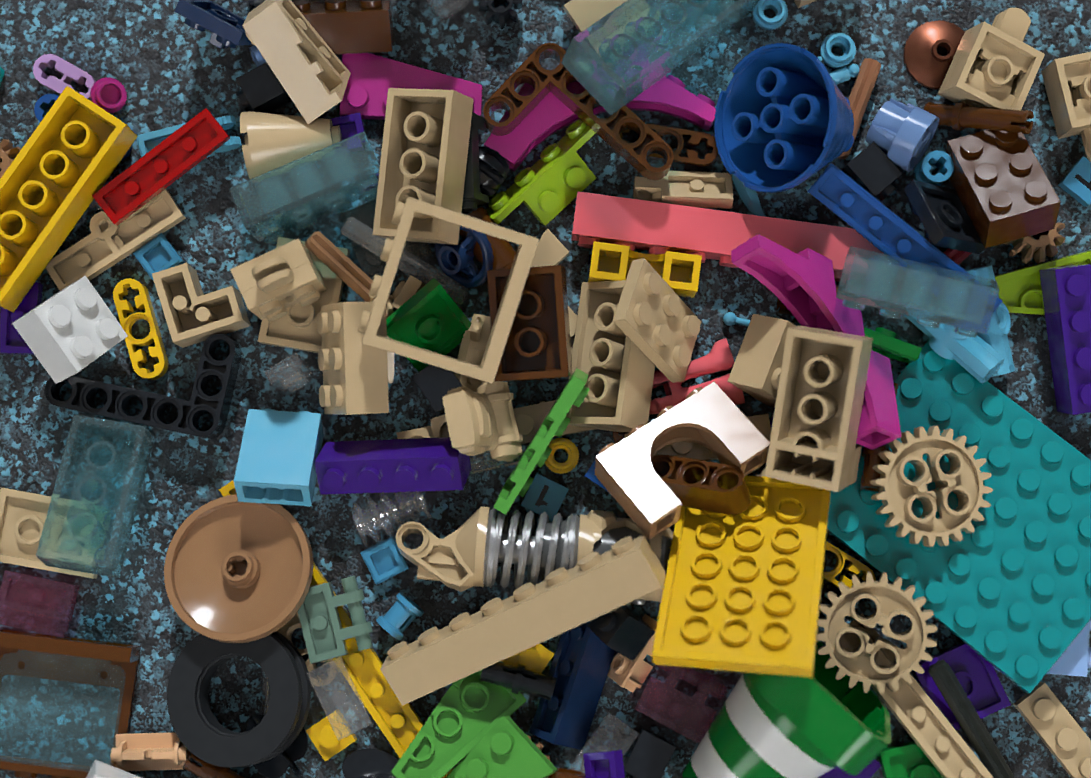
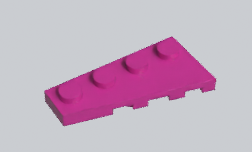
M370 53L342 54V63L351 74L340 102V116L360 112L362 119L385 120L388 88L455 90L473 98L472 112L482 116L483 88L481 84Z

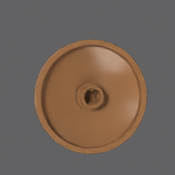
M237 494L210 501L186 518L170 542L164 565L166 592L177 615L198 633L210 639L226 643L255 641L283 627L303 604L313 576L311 545L303 527L295 517L279 504L238 502Z

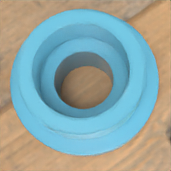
M757 0L753 7V19L759 27L765 30L778 29L787 19V4L784 0ZM772 9L775 11L776 16L768 18L764 15V10Z
M839 32L828 35L820 47V55L823 61L833 68H842L849 65L856 54V46L852 38ZM840 47L843 55L835 56L831 48Z

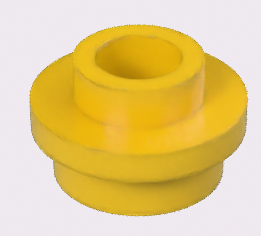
M566 438L551 440L548 447L552 451L545 461L547 468L557 474H565L572 471L579 460L577 446ZM559 449H563L568 453V459L563 463H559L554 459V453Z

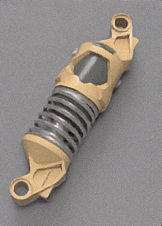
M480 507L456 531L443 539L437 538L419 522H406L397 530L396 543L401 555L418 566L417 579L440 581L447 587L463 592L474 586L484 587L485 585L491 588L495 584L497 563H501L500 585L504 589L509 584L512 564H514V586L516 588L523 585L526 565H528V583L532 582L533 585H536L537 580L545 581V577L558 568L565 567L566 570L577 566L578 562L590 553L598 552L601 555L611 550L612 545L628 536L635 539L644 535V533L632 519L618 518L614 512L591 510L588 515H579V517L577 514L575 516L571 514L567 521H562V516L557 513L554 516L553 523H549V516L546 512H543L539 518L536 536L535 514L532 511L526 514L522 534V516L519 510H515L511 517L508 533V512L505 515L499 511L497 516L495 508L490 510V507ZM669 527L649 540L647 538L665 572L667 571L673 532ZM410 534H420L424 538L421 546L416 549L406 548L403 544L405 538ZM665 578L661 589L636 599L631 603L644 605L646 600L659 601L661 603Z

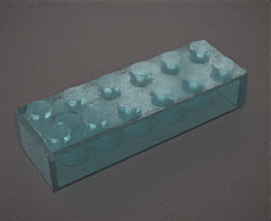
M627 0L572 39L561 63L597 102L612 115L749 15L759 0Z

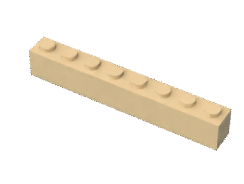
M645 535L632 539L631 536L625 537L613 544L611 550L601 555L598 552L590 553L583 557L577 566L566 570L565 567L558 568L545 577V581L536 585H533L532 582L526 583L513 592V596L501 600L499 597L485 603L480 611L469 615L468 612L462 613L452 619L448 626L440 630L437 627H432L423 632L418 637V640L410 644L403 641L394 645L387 651L388 656L380 670L403 706L661 589L666 572Z

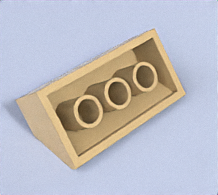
M626 280L582 282L572 352V369L574 372L578 368L589 375L585 386L590 388L579 408L572 405L566 415L571 419L568 425L614 432H630L640 424H648L655 365L613 322Z

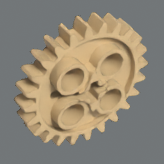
M922 426L914 428V436L909 431L902 432V443L896 439L889 442L892 453L889 451L879 452V456L885 461V464L873 465L872 467L881 476L880 479L870 481L871 485L880 487V492L872 495L871 499L882 500L883 505L878 508L876 513H888L889 518L884 525L885 527L898 525L897 537H905L910 532V544H918L922 539L924 547H933L935 540L939 546H948L949 537L953 541L963 540L961 530L966 533H973L975 531L970 522L971 520L976 522L984 520L978 509L990 507L991 504L982 499L983 494L993 492V489L983 486V480L990 478L992 475L991 473L980 471V467L987 460L986 458L974 459L973 455L978 447L970 446L965 448L964 445L967 439L965 435L958 436L953 440V429H946L940 435L938 426L929 427L927 433ZM923 454H926L928 457L926 462L922 458ZM943 455L949 459L951 465L947 474L943 473L939 466L940 458ZM907 462L911 463L916 470V475L912 481H909L904 475V466ZM935 482L936 489L928 491L926 484ZM950 492H954L958 498V506L954 511L947 503V497ZM916 498L923 505V513L919 518L911 510V505ZM936 511L940 513L939 519L935 517Z
M867 571L866 582L862 583L854 574L852 575L853 586L848 587L842 581L838 582L841 594L838 596L828 591L827 596L832 602L831 606L820 604V610L826 614V618H819L818 626L824 628V631L817 633V640L825 641L826 644L818 649V654H830L831 657L825 663L826 669L837 665L839 668L835 678L839 680L846 674L850 676L849 688L851 689L858 681L863 682L864 693H868L871 684H877L879 693L883 694L885 683H890L895 691H899L898 679L903 678L911 685L913 683L910 674L912 670L920 674L924 673V669L919 661L921 659L932 661L933 659L925 651V648L937 646V642L934 639L927 637V634L937 631V626L925 622L934 613L932 610L921 611L920 609L927 601L926 598L921 596L913 599L915 586L911 585L902 590V578L899 576L892 584L888 583L886 572L882 573L879 581H874L871 572ZM869 598L875 602L877 607L874 614L864 617L856 612L855 604L860 599ZM899 614L906 615L911 620L909 629L901 633L895 632L889 626L890 620ZM846 616L852 617L869 628H874L876 624H880L884 635L901 640L907 646L906 648H900L880 636H877L874 641L870 640L867 630L845 622L844 618ZM846 632H854L861 638V643L856 649L848 650L840 644V637ZM882 648L890 649L896 655L893 663L888 666L879 665L874 660L875 653Z

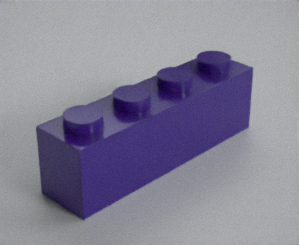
M1091 264L1069 265L1039 270L1057 412L1071 415L1091 412Z
M450 437L326 442L314 461L321 495L463 490L472 469L470 456L463 455L457 449L452 448Z

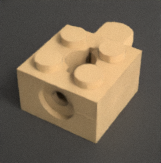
M1016 7L1008 8L995 16L992 25L984 21L965 31L938 95L955 104L967 102L972 107L1021 110L1045 56L1044 53L1024 43L1031 24L1028 14Z
M1091 52L1054 59L1041 73L1058 139L1081 134L1086 157L1091 162Z
M299 238L230 269L248 310L261 320L265 318L268 321L279 319L288 313L287 308L298 303L301 306L314 303L321 298L320 293L327 290L309 250Z

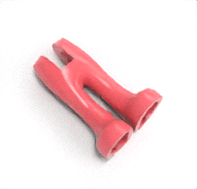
M727 339L718 340L707 355L692 360L683 382L716 372L732 370L734 359ZM656 370L654 372L652 389L663 385L666 397L652 400L649 414H659L664 408L671 405L675 407L684 401L691 391L698 387L704 388L712 382H715L735 405L745 403L743 390L728 382L730 373L704 383L682 387L681 384L683 382L672 383L660 370Z

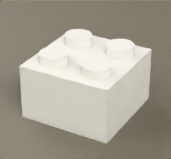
M86 275L12 323L56 384L78 373L128 336Z

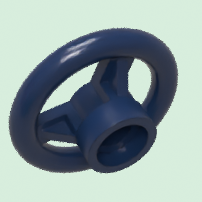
M460 226V230L468 232L464 241L458 245L435 243L436 259L445 276L456 285L464 288L479 287L488 280L487 270H493V250L485 233ZM477 242L483 255V266L480 272L473 261V249ZM462 271L468 277H464L460 275L458 272Z

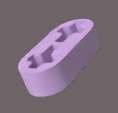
M44 54L35 61L33 74L36 80L45 88L60 95L66 86L75 90L70 85L72 81L79 85L85 83L89 88L86 94L80 92L79 94L91 101L90 90L96 80L87 72L53 54ZM47 67L52 69L55 67L63 75L61 80L52 75L48 77L44 73Z

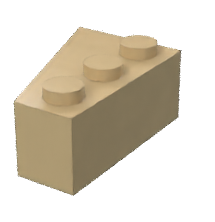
M265 0L248 13L242 25L247 38L257 47L307 124L342 101L351 74L350 71L291 0Z

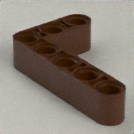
M555 43L540 45L484 105L483 114L486 128L494 135L504 136L511 133L543 98L551 92L645 178L654 181L664 178L670 171L674 155L671 147L562 47ZM545 58H554L558 61L559 65L553 70H546L541 67L540 63ZM571 82H580L586 89L581 94H572L566 87ZM526 83L533 86L535 90L529 96H521L517 94L515 89L520 84ZM597 106H607L612 111V115L601 119L594 115L593 110ZM498 109H504L510 114L509 118L504 122H495L490 116ZM629 129L635 131L639 139L634 143H626L620 138L619 134ZM654 153L659 154L665 159L666 164L659 168L652 167L648 164L646 157Z

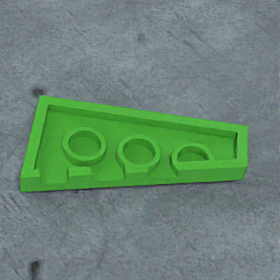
M578 368L575 369L503 485L493 508L506 515L518 495L521 497L525 495L534 478L530 477L536 465L542 467L552 451L548 447L554 435L560 438L570 423L571 419L566 415L572 405L579 408L590 390V388L585 386L588 374Z
M482 670L453 682L393 768L391 775L394 778H442L468 755L503 716L510 717L527 701L520 692L518 694L511 693L509 688L479 681Z
M503 716L446 778H546L557 772L558 769L509 716Z

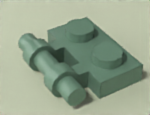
M355 576L341 579L344 594L334 596L331 582L309 588L308 594L298 610V615L310 664L347 655L348 650L345 639L355 637L359 651L373 647L370 633L373 632L371 622L366 621L361 601L365 600L363 590L358 589ZM347 604L352 626L342 628L337 607Z

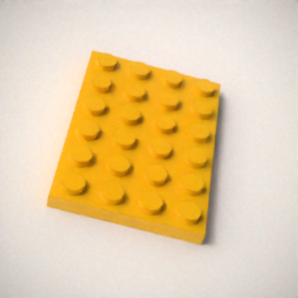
M745 476L751 503L742 513L728 515L681 506L680 519L674 526L652 650L653 664L813 678L831 491L764 476Z

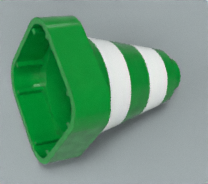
M816 640L813 678L744 672L684 768L682 776L683 778H818L837 766L849 774L858 775L891 743L890 714L882 700L871 688L868 693H864L863 682L858 681L851 689L849 688L850 676L847 674L837 680L835 675L839 667L836 665L826 669L825 663L831 656L830 654H818V649L825 644L822 641Z

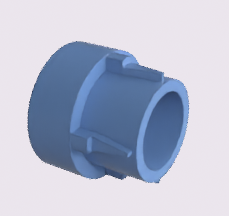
M891 98L883 104L873 119L866 136V142L869 145L875 142L894 165L910 172L919 163L936 133L939 117L910 103L905 105Z

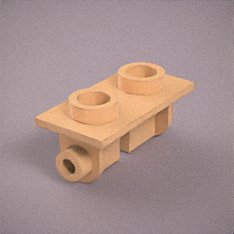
M644 614L642 620L656 633L657 621ZM655 633L633 661L618 653L611 662V669L607 676L619 686L626 688L634 693L637 687L641 689L653 668L644 659L647 654L652 657Z
M175 732L116 734V747L111 749V762L116 763V768L124 771L184 770L182 768L186 761L190 760V751L183 745Z

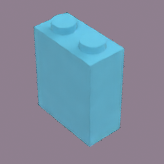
M269 408L262 410L248 409L234 477L238 502L312 506L317 478L314 461L321 451L324 436L321 413L276 411Z

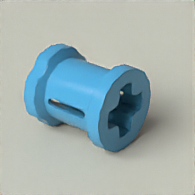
M938 150L932 151L916 165L914 169L915 180L940 186L952 175L954 163L947 153ZM932 165L938 168L936 175H932L929 172Z
M402 592L396 595L397 601L384 616H379L376 620L384 630L399 641L404 637L403 632L417 616L421 617L424 614V611Z

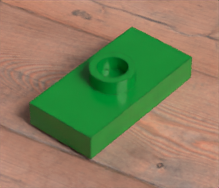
M864 327L865 337L873 338L871 350L907 365L918 360L921 347L896 339L897 334L888 329L876 327L874 331Z

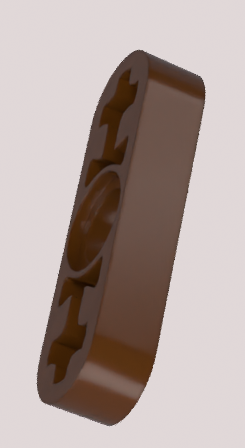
M645 123L660 137L670 134L677 139L678 147L673 152L674 163L705 167L712 164L718 156L715 137L709 133ZM631 130L622 131L619 134L620 138L622 139L623 135H629ZM683 137H690L688 145L699 146L701 140L707 141V147L713 149L712 154L707 153L705 159H699L698 152L687 150V157H680L684 144ZM655 153L646 157L665 161L661 155Z

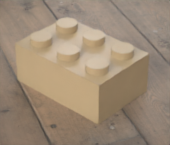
M340 302L321 306V312L317 315L316 324L318 333L322 334V349L318 352V367L320 371H323V385L319 389V402L321 407H324V414L389 413L387 351L363 344L364 334L357 332L363 312H372L374 302ZM386 306L377 331L378 335L387 337Z

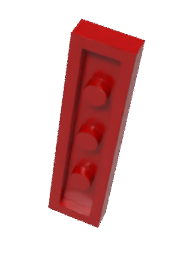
M205 108L98 190L92 197L113 224L118 226L231 138L212 113Z

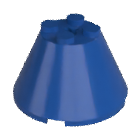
M774 43L752 51L732 70L735 75L726 91L721 90L714 121L718 153L727 171L730 174H734L744 183L743 186L749 189L767 193L789 190L801 184L839 157L843 152L849 151L854 143L852 135L854 117L849 100L843 96L823 63L813 53L800 46Z

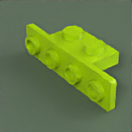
M581 119L573 122L566 129V135L560 141L547 146L541 152L540 159L531 168L527 167L520 171L514 179V184L505 192L502 191L496 194L489 201V207L486 211L496 224L501 223L523 202L538 221L546 226L577 197L578 191L582 192L597 178L576 152L596 134Z

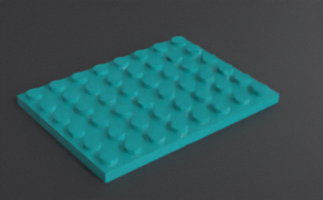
M928 340L922 347L918 360L909 363L894 381V383L898 384L896 403L901 433L909 431L914 436V428L922 426L926 433L929 427L938 426L940 435L946 429H953V440L958 436L965 435L967 437L964 445L965 448L970 446L978 447L973 457L975 460L986 458L987 461L980 467V471L991 473L992 475L990 478L983 480V486L993 489V492L983 494L982 499L991 504L990 507L978 509L984 520L978 522L971 520L970 522L975 531L973 533H966L961 530L963 540L953 541L949 537L948 546H939L935 540L933 547H924L922 539L918 544H910V532L905 537H897L898 525L893 527H885L884 525L889 518L888 513H876L883 503L882 500H872L871 496L879 492L866 491L860 488L864 467V457L862 456L861 449L856 482L839 492L831 491L827 531L882 575L883 572H886L889 582L893 583L899 576L902 578V590L914 585L916 589L912 598L916 599L924 596L927 600L921 608L932 610L934 613L933 617L1023 691L1030 694L1091 619V460L991 383L986 381L982 384L954 359H945L935 353L930 347ZM923 454L922 456L923 460L926 462L928 458L927 455ZM943 455L940 458L939 466L945 474L949 472L951 465L949 459ZM907 462L904 466V475L909 481H912L916 475V470L911 463ZM935 482L926 484L928 491L936 489ZM950 492L947 497V503L953 511L958 506V498L954 492ZM916 498L911 505V510L917 518L923 513V505ZM936 511L935 514L936 519L940 518V513L938 511Z

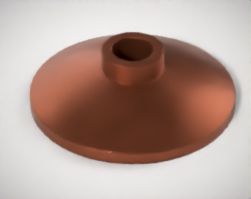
M940 20L930 21L917 27L908 37L903 51L904 64L910 76L926 88L940 90L965 32L953 23ZM936 47H944L947 50V56H940L936 51Z

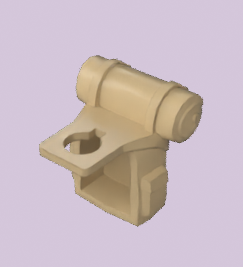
M495 380L493 384L484 382L477 388V392L472 391L470 388L458 387L449 390L447 395L442 397L445 415L431 419L433 438L442 437L443 426L447 423L452 448L457 449L463 455L474 456L489 451L492 459L511 462L523 454L521 447L523 438L518 433L512 405L514 396L509 390L508 382H495Z

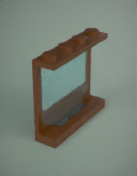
M0 629V771L1 769L13 770L14 776L19 778H36L37 774L51 775V778H86L95 760L116 767V763L111 762V749L116 747V734L129 733L141 646Z

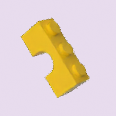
M593 242L588 282L626 280L632 260L645 258L678 296L694 298L698 291L701 255L666 251L664 254H645L629 249L630 246Z

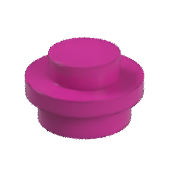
M105 77L97 80L92 85L90 99L108 113H115L125 105L127 94L124 86L118 80Z

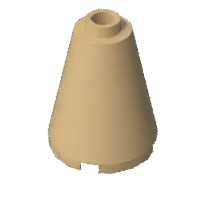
M252 111L241 112L240 134L248 133L245 134V145H242L247 173L250 181L253 180V184L265 182L335 156L336 148L342 147L339 125L333 126L331 119L317 118L307 124L303 116Z

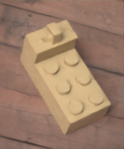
M806 326L787 328L764 477L839 492L856 482L862 449L861 445H856L873 338Z

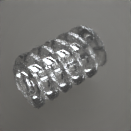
M422 491L393 492V497L391 498L385 492L379 493L380 503H376L368 496L366 497V509L364 510L356 502L352 503V517L365 547L368 546V535L375 542L381 541V529L391 537L395 534V523L400 527L408 522L409 517L412 521L421 523L422 511L430 519L433 518Z

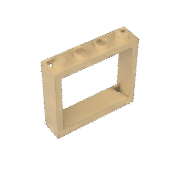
M407 196L406 203H397L391 223L398 225L394 240L386 238L380 260L387 262L383 276L375 274L369 292L370 297L376 298L372 312L364 311L357 332L364 334L362 343L493 384L539 239ZM415 211L519 244L480 366L377 334Z

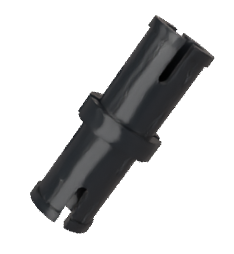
M498 662L482 669L479 681L509 688L511 693L518 694L520 691L551 701L557 677L526 670L525 665L518 664V667Z

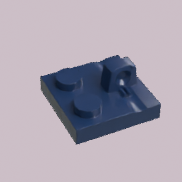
M211 0L178 1L174 12L185 17L184 23L203 32L205 29L211 31L210 44L220 49L236 48L239 45H253L247 38L245 29L242 26L245 21L244 18Z

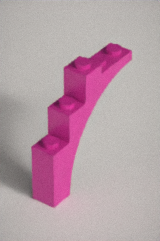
M637 42L614 77L610 75L611 70L599 61L594 60L591 63L584 58L580 63L581 66L631 110L664 113L684 119L708 132L714 124L716 104L705 95L698 94L696 96L686 90V85L677 77L672 75L664 76L663 73L665 72L667 60L663 58L664 55L661 51L651 45L643 46ZM571 82L566 87L572 94H581L586 89L580 82ZM524 83L518 94L529 96L535 89L530 84ZM549 92L511 133L504 136H497L491 133L484 146L499 152L508 161L510 169L515 172L534 148L551 134L580 118L553 93ZM602 105L597 106L593 110L594 115L611 112L610 108ZM508 111L504 113L499 122H504L509 118L510 114Z
M759 234L731 250L732 264L751 274L772 291L790 310L801 326L865 337L861 309L837 298L833 262L831 259L809 248L794 253ZM871 350L856 443L873 450L900 438L901 430L890 358Z

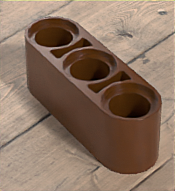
M665 454L655 455L651 460L655 472L681 501V506L736 515L744 512L751 503L745 477L739 467Z

